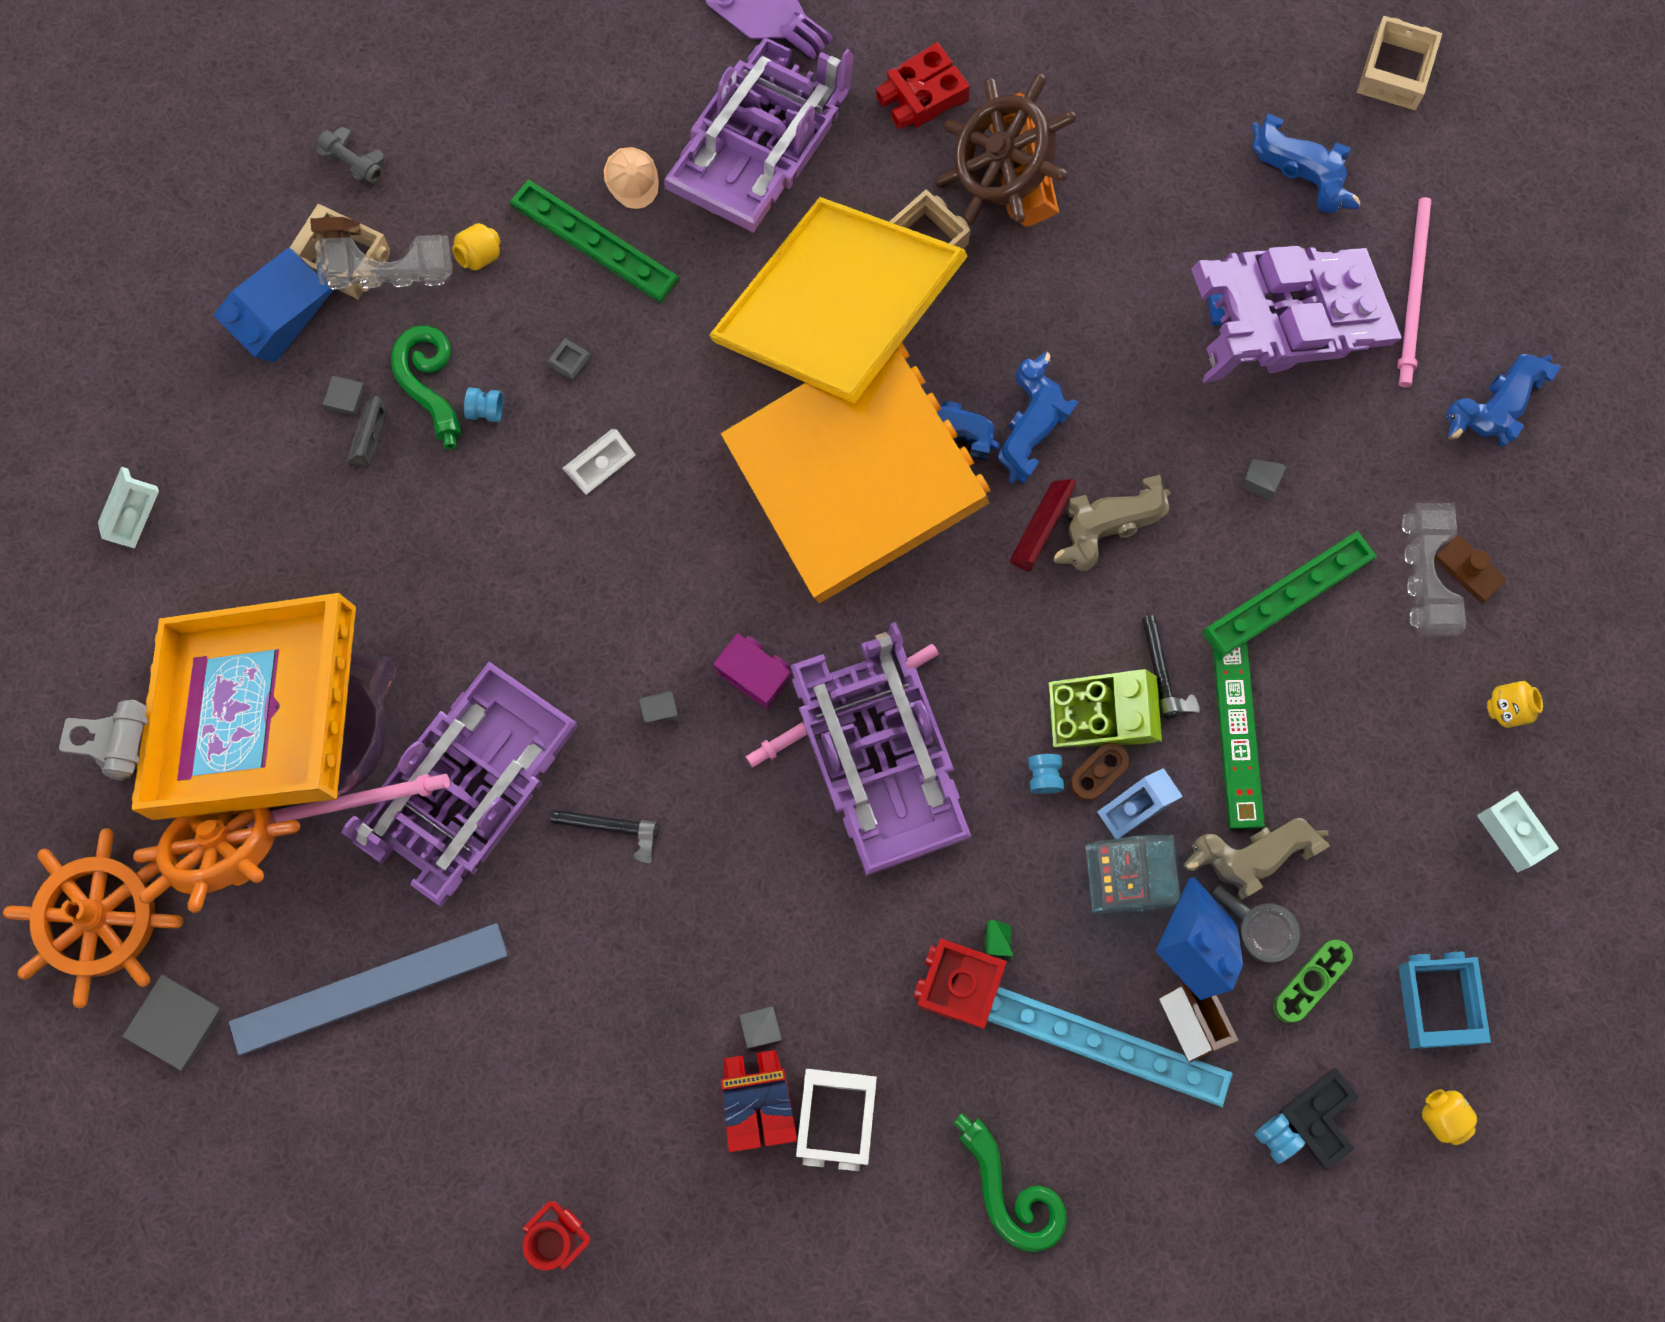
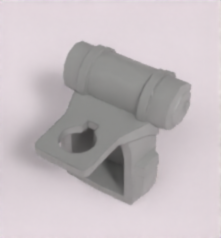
M125 700L118 702L116 713L110 717L98 720L67 718L64 723L59 750L64 753L90 755L101 767L102 773L110 779L124 781L125 778H131L134 770H137V764L140 761L142 728L148 723V719L145 717L147 707L136 700ZM77 728H87L91 734L95 735L94 741H87L80 746L73 745L71 742V734Z

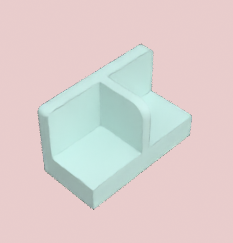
M121 467L98 521L101 538L135 548L158 495V487L131 478L129 469Z
M1518 791L1477 815L1516 872L1535 865L1559 849Z

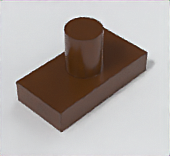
M1459 534L1433 558L1481 604L1507 580L1490 564V557L1485 551H1476Z

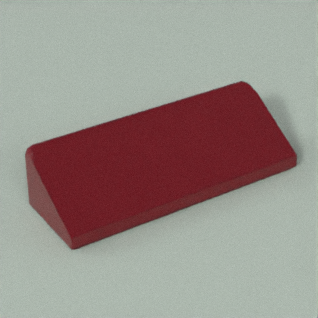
M1066 479L1051 482L1009 560L1011 564L1027 572L1032 571L1069 499L1073 495L1076 487L1075 480Z

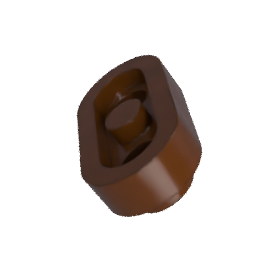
M1116 743L1102 745L1071 777L1070 789L1073 795L1082 801L1097 799L1127 769L1129 764L1127 751ZM1105 757H1113L1116 761V766L1108 767L1104 762ZM1084 779L1090 780L1093 788L1091 790L1083 789L1081 781Z

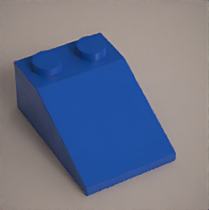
M288 247L232 290L213 316L255 358L276 362L333 292V289L293 249Z
M1195 877L1190 878L1156 952L1192 992L1202 1000L1232 991L1242 969L1243 960L1236 922Z

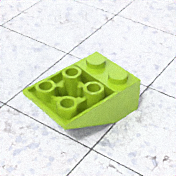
M1142 669L1049 682L1053 748L1102 746L1107 743L1135 745L1162 742L1157 676L1148 670Z

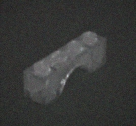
M448 235L416 236L410 243L407 255L394 262H379L367 257L359 250L352 238H319L314 246L319 285L328 284L330 289L347 288L348 284L361 283L363 288H374L381 286L383 282H393V286L405 287L412 285V281H425V285L435 286L444 284V280H447L453 273Z
M1415 503L1404 514L1402 521L1403 532L1408 533L1409 545L1405 549L1406 564H1411L1412 574L1408 579L1407 588L1408 594L1414 598V607L1410 613V623L1412 627H1416L1417 637H1457L1466 629L1464 598L1448 590L1438 579L1434 568V557L1437 549L1448 544L1458 534L1455 503Z

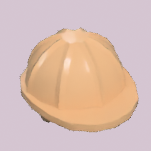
M634 147L618 149L608 157L603 170L604 181L615 199L623 206L632 209L644 208L651 204L658 194L659 186L658 173L653 159L646 152Z

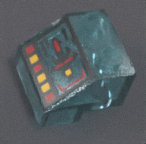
M1141 835L1095 841L1086 845L1093 913L1152 911L1177 906L1180 899V889L1173 835Z

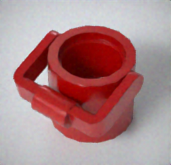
M549 1201L522 1228L527 1233L522 1246L524 1257L536 1269L547 1271L559 1267L564 1271L589 1245L590 1236L581 1228L583 1223L568 1208L564 1210L555 1201ZM550 1209L558 1216L559 1220L537 1223ZM574 1233L582 1240L581 1245L575 1251Z

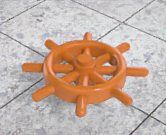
M270 807L177 817L163 833L158 846L138 849L133 854L134 860L138 863L156 860L158 869L162 876L140 893L139 899L142 903L148 904L172 886L179 892L191 894L188 909L192 913H197L202 909L207 893L220 890L231 884L240 886L248 882L249 879L254 883L261 882L264 879V873L257 865L269 852L275 837L298 832L300 823L297 820L276 823L273 814L269 810ZM239 814L231 820L232 815ZM253 820H255L253 827L243 829ZM188 854L181 861H179L180 855ZM199 863H201L199 869H197V870H192V869H193L194 867H196Z
M104 828L99 833L96 857L81 858L62 866L49 849H41L37 857L50 873V876L38 890L32 907L11 905L3 910V915L7 919L30 920L31 937L39 952L18 970V977L21 980H27L48 963L62 972L76 975L73 1005L76 1008H83L88 1002L91 977L108 975L125 968L139 986H147L151 978L136 958L147 945L154 927L177 929L184 923L180 915L156 914L154 900L148 904L140 901L139 895L148 887L147 882L160 872L156 860L150 861L141 870L136 872L131 867L110 859L114 833L110 828ZM93 874L88 899L75 881ZM108 874L114 875L124 882V884L104 899ZM64 891L71 901L66 900L61 908H54L59 896ZM133 896L135 912L113 911L128 897ZM51 922L73 924L54 940ZM112 925L133 926L124 943L111 928ZM83 935L79 961L68 957L62 952ZM99 935L112 953L101 959L94 960Z

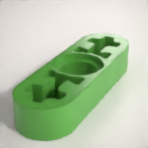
M1331 940L1324 943L1275 998L1273 1003L1274 1013L1281 1021L1294 1023L1302 1020L1350 966L1353 954L1349 945L1341 940ZM1328 949L1332 951L1340 949L1342 953L1339 957L1343 962H1335L1329 966L1327 971L1333 973L1330 977L1323 967L1316 965V961L1318 960L1320 965H1323L1331 957ZM1312 971L1320 976L1322 985L1318 991H1310L1304 985V976L1307 972ZM1296 985L1299 992L1309 997L1310 1001L1307 1002L1306 998L1300 999L1295 1006L1298 1013L1286 1014L1284 1012L1286 1005L1283 1000L1290 1001L1299 994L1298 991L1293 990V987Z

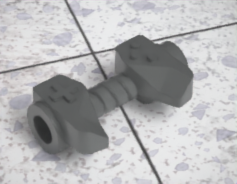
M344 127L337 129L334 133L326 130L319 136L316 143L317 152L331 163L339 159L345 161L352 166L350 170L354 179L363 185L367 182L375 184L381 178L383 173L381 167L385 163V159L380 150L377 149L359 157L346 148L351 131Z

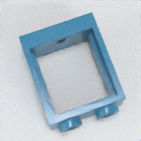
M1465 952L1444 953L1443 959L1431 960L1430 954H1418L1409 956L1408 962L1398 965L1410 1049L1491 1043L1478 957L1465 958ZM1459 970L1468 1029L1424 1032L1415 973Z

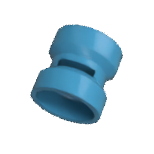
M469 387L464 402L465 418L478 420L482 417L486 418L488 422L499 423L503 409V392L490 390L486 394L480 388Z
M1040 754L1028 758V767L1032 771L1033 777L1029 782L1031 793H1058L1064 790V782L1058 772L1062 768L1061 755Z
M1283 1113L1270 1119L1254 1133L1261 1144H1266L1271 1150L1270 1156L1277 1164L1290 1158L1305 1144V1141L1298 1133L1291 1131L1289 1121Z

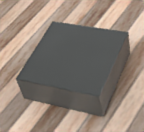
M564 338L547 360V365L574 382L592 356L588 351L569 339Z
M332 376L323 406L325 409L356 416L365 385L362 382Z

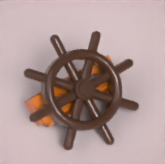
M1043 73L1035 75L1025 95L1020 92L1016 95L999 97L996 80L991 77L987 78L984 82L988 102L980 106L964 125L950 119L944 123V129L947 132L958 136L954 154L955 167L938 175L935 179V184L938 187H944L959 180L963 187L973 195L963 216L968 225H972L975 222L984 202L993 205H1006L1011 219L1025 227L1037 224L1059 213L1052 178L1064 181L1068 173L1065 169L1052 164L1056 151V131L1074 123L1077 116L1074 111H1067L1051 119L1036 104L1046 83V76ZM988 127H990L993 134L991 137L983 134ZM977 145L986 149V152L974 157ZM989 165L980 183L975 171ZM1001 169H1002V174H1003V175L1001 176L1002 186L993 187V185H994V183H995V181H996V179H997V177H998V175H999V173H1000V171H1001Z

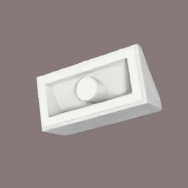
M611 429L562 469L587 495L636 456V454L617 429Z

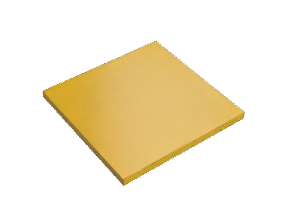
M819 197L709 336L712 341L855 404L968 256L963 248Z

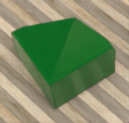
M989 920L985 925L984 954L999 959L1011 960L1013 958V953L1010 949L1011 926L996 920Z

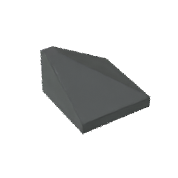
M773 1006L739 1015L748 1050L782 1041Z

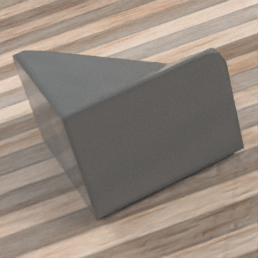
M1253 459L1240 488L1270 500L1275 494L1287 466L1280 463Z
M668 691L643 697L639 700L645 722L664 718L680 722L673 692Z

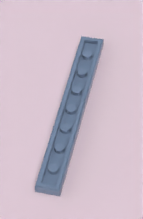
M496 923L229 1021L237 1053L243 1056L508 958L509 955L499 925Z

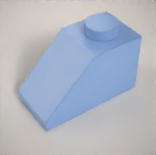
M1163 768L1144 777L1097 812L1117 840L1162 812L1183 796Z

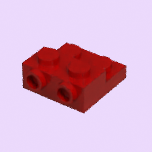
M940 938L937 947L931 945L925 965L930 967L926 980L919 979L914 993V998L919 1000L918 1008L985 1030L1007 961Z

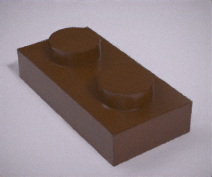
M345 217L310 218L311 232L322 234V239H331L333 242L351 241V235H361L360 222Z

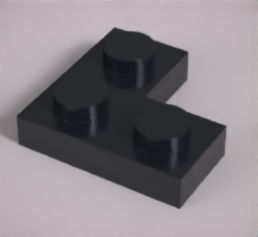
M1337 1068L1331 1069L1279 1110L1287 1118L1293 1131L1298 1133L1305 1141L1304 1145L1323 1170L1330 1169L1355 1149L1332 1119L1359 1097Z

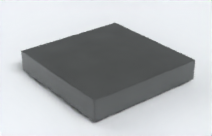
M162 974L122 1037L180 1071H186L222 1013L223 1008Z

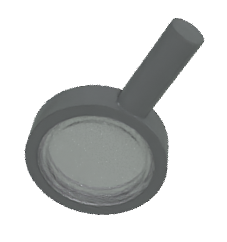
M1221 884L1211 893L1212 896L1241 919L1239 927L1240 942L1244 950L1252 958L1263 963H1277L1294 953L1299 944L1300 929L1297 920L1286 908L1277 904L1266 903L1250 909Z

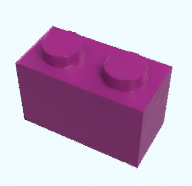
M737 633L713 663L714 672L768 710L791 681V671L788 670L790 666L779 656L774 655L771 658L763 652V646L753 637L747 636L744 638Z

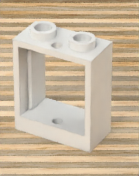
M806 1069L796 1157L803 1158V1165L824 1167L825 1160L839 1162L838 1169L860 1171V1164L868 1165L877 1077ZM813 1086L866 1092L860 1154L806 1148Z

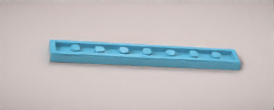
M1001 987L998 988L988 1021L1219 1107H1223L1233 1074L1199 1060L1189 1063L1183 1054Z

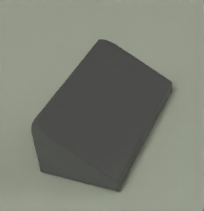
M374 396L364 404L347 458L348 463L366 467L371 465L387 413L386 407L378 396Z

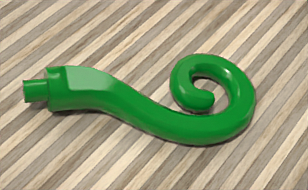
M428 325L413 326L405 330L394 343L391 353L392 373L400 387L430 413L435 436L438 440L443 441L444 449H455L457 447L456 439L461 436V428L454 409L444 398L420 383L412 375L408 366L410 350L419 343L430 342L436 346L437 354L429 359L425 358L422 352L415 351L412 355L413 365L424 373H435L443 369L451 357L450 343L447 337L437 328Z
M961 1113L953 1121V1124L962 1132L958 1139L974 1155L979 1164L984 1203L995 1230L1006 1242L1023 1251H1045L1055 1246L1065 1232L1067 1223L1066 1210L1060 1197L1051 1189L1041 1185L1030 1186L1022 1190L1015 1201L1014 1211L1017 1218L1023 1224H1031L1033 1222V1214L1030 1206L1035 1201H1041L1048 1207L1050 1219L1046 1227L1039 1232L1030 1233L1018 1227L1008 1215L1004 1205L1001 1159L997 1143L987 1127L978 1118L971 1122Z

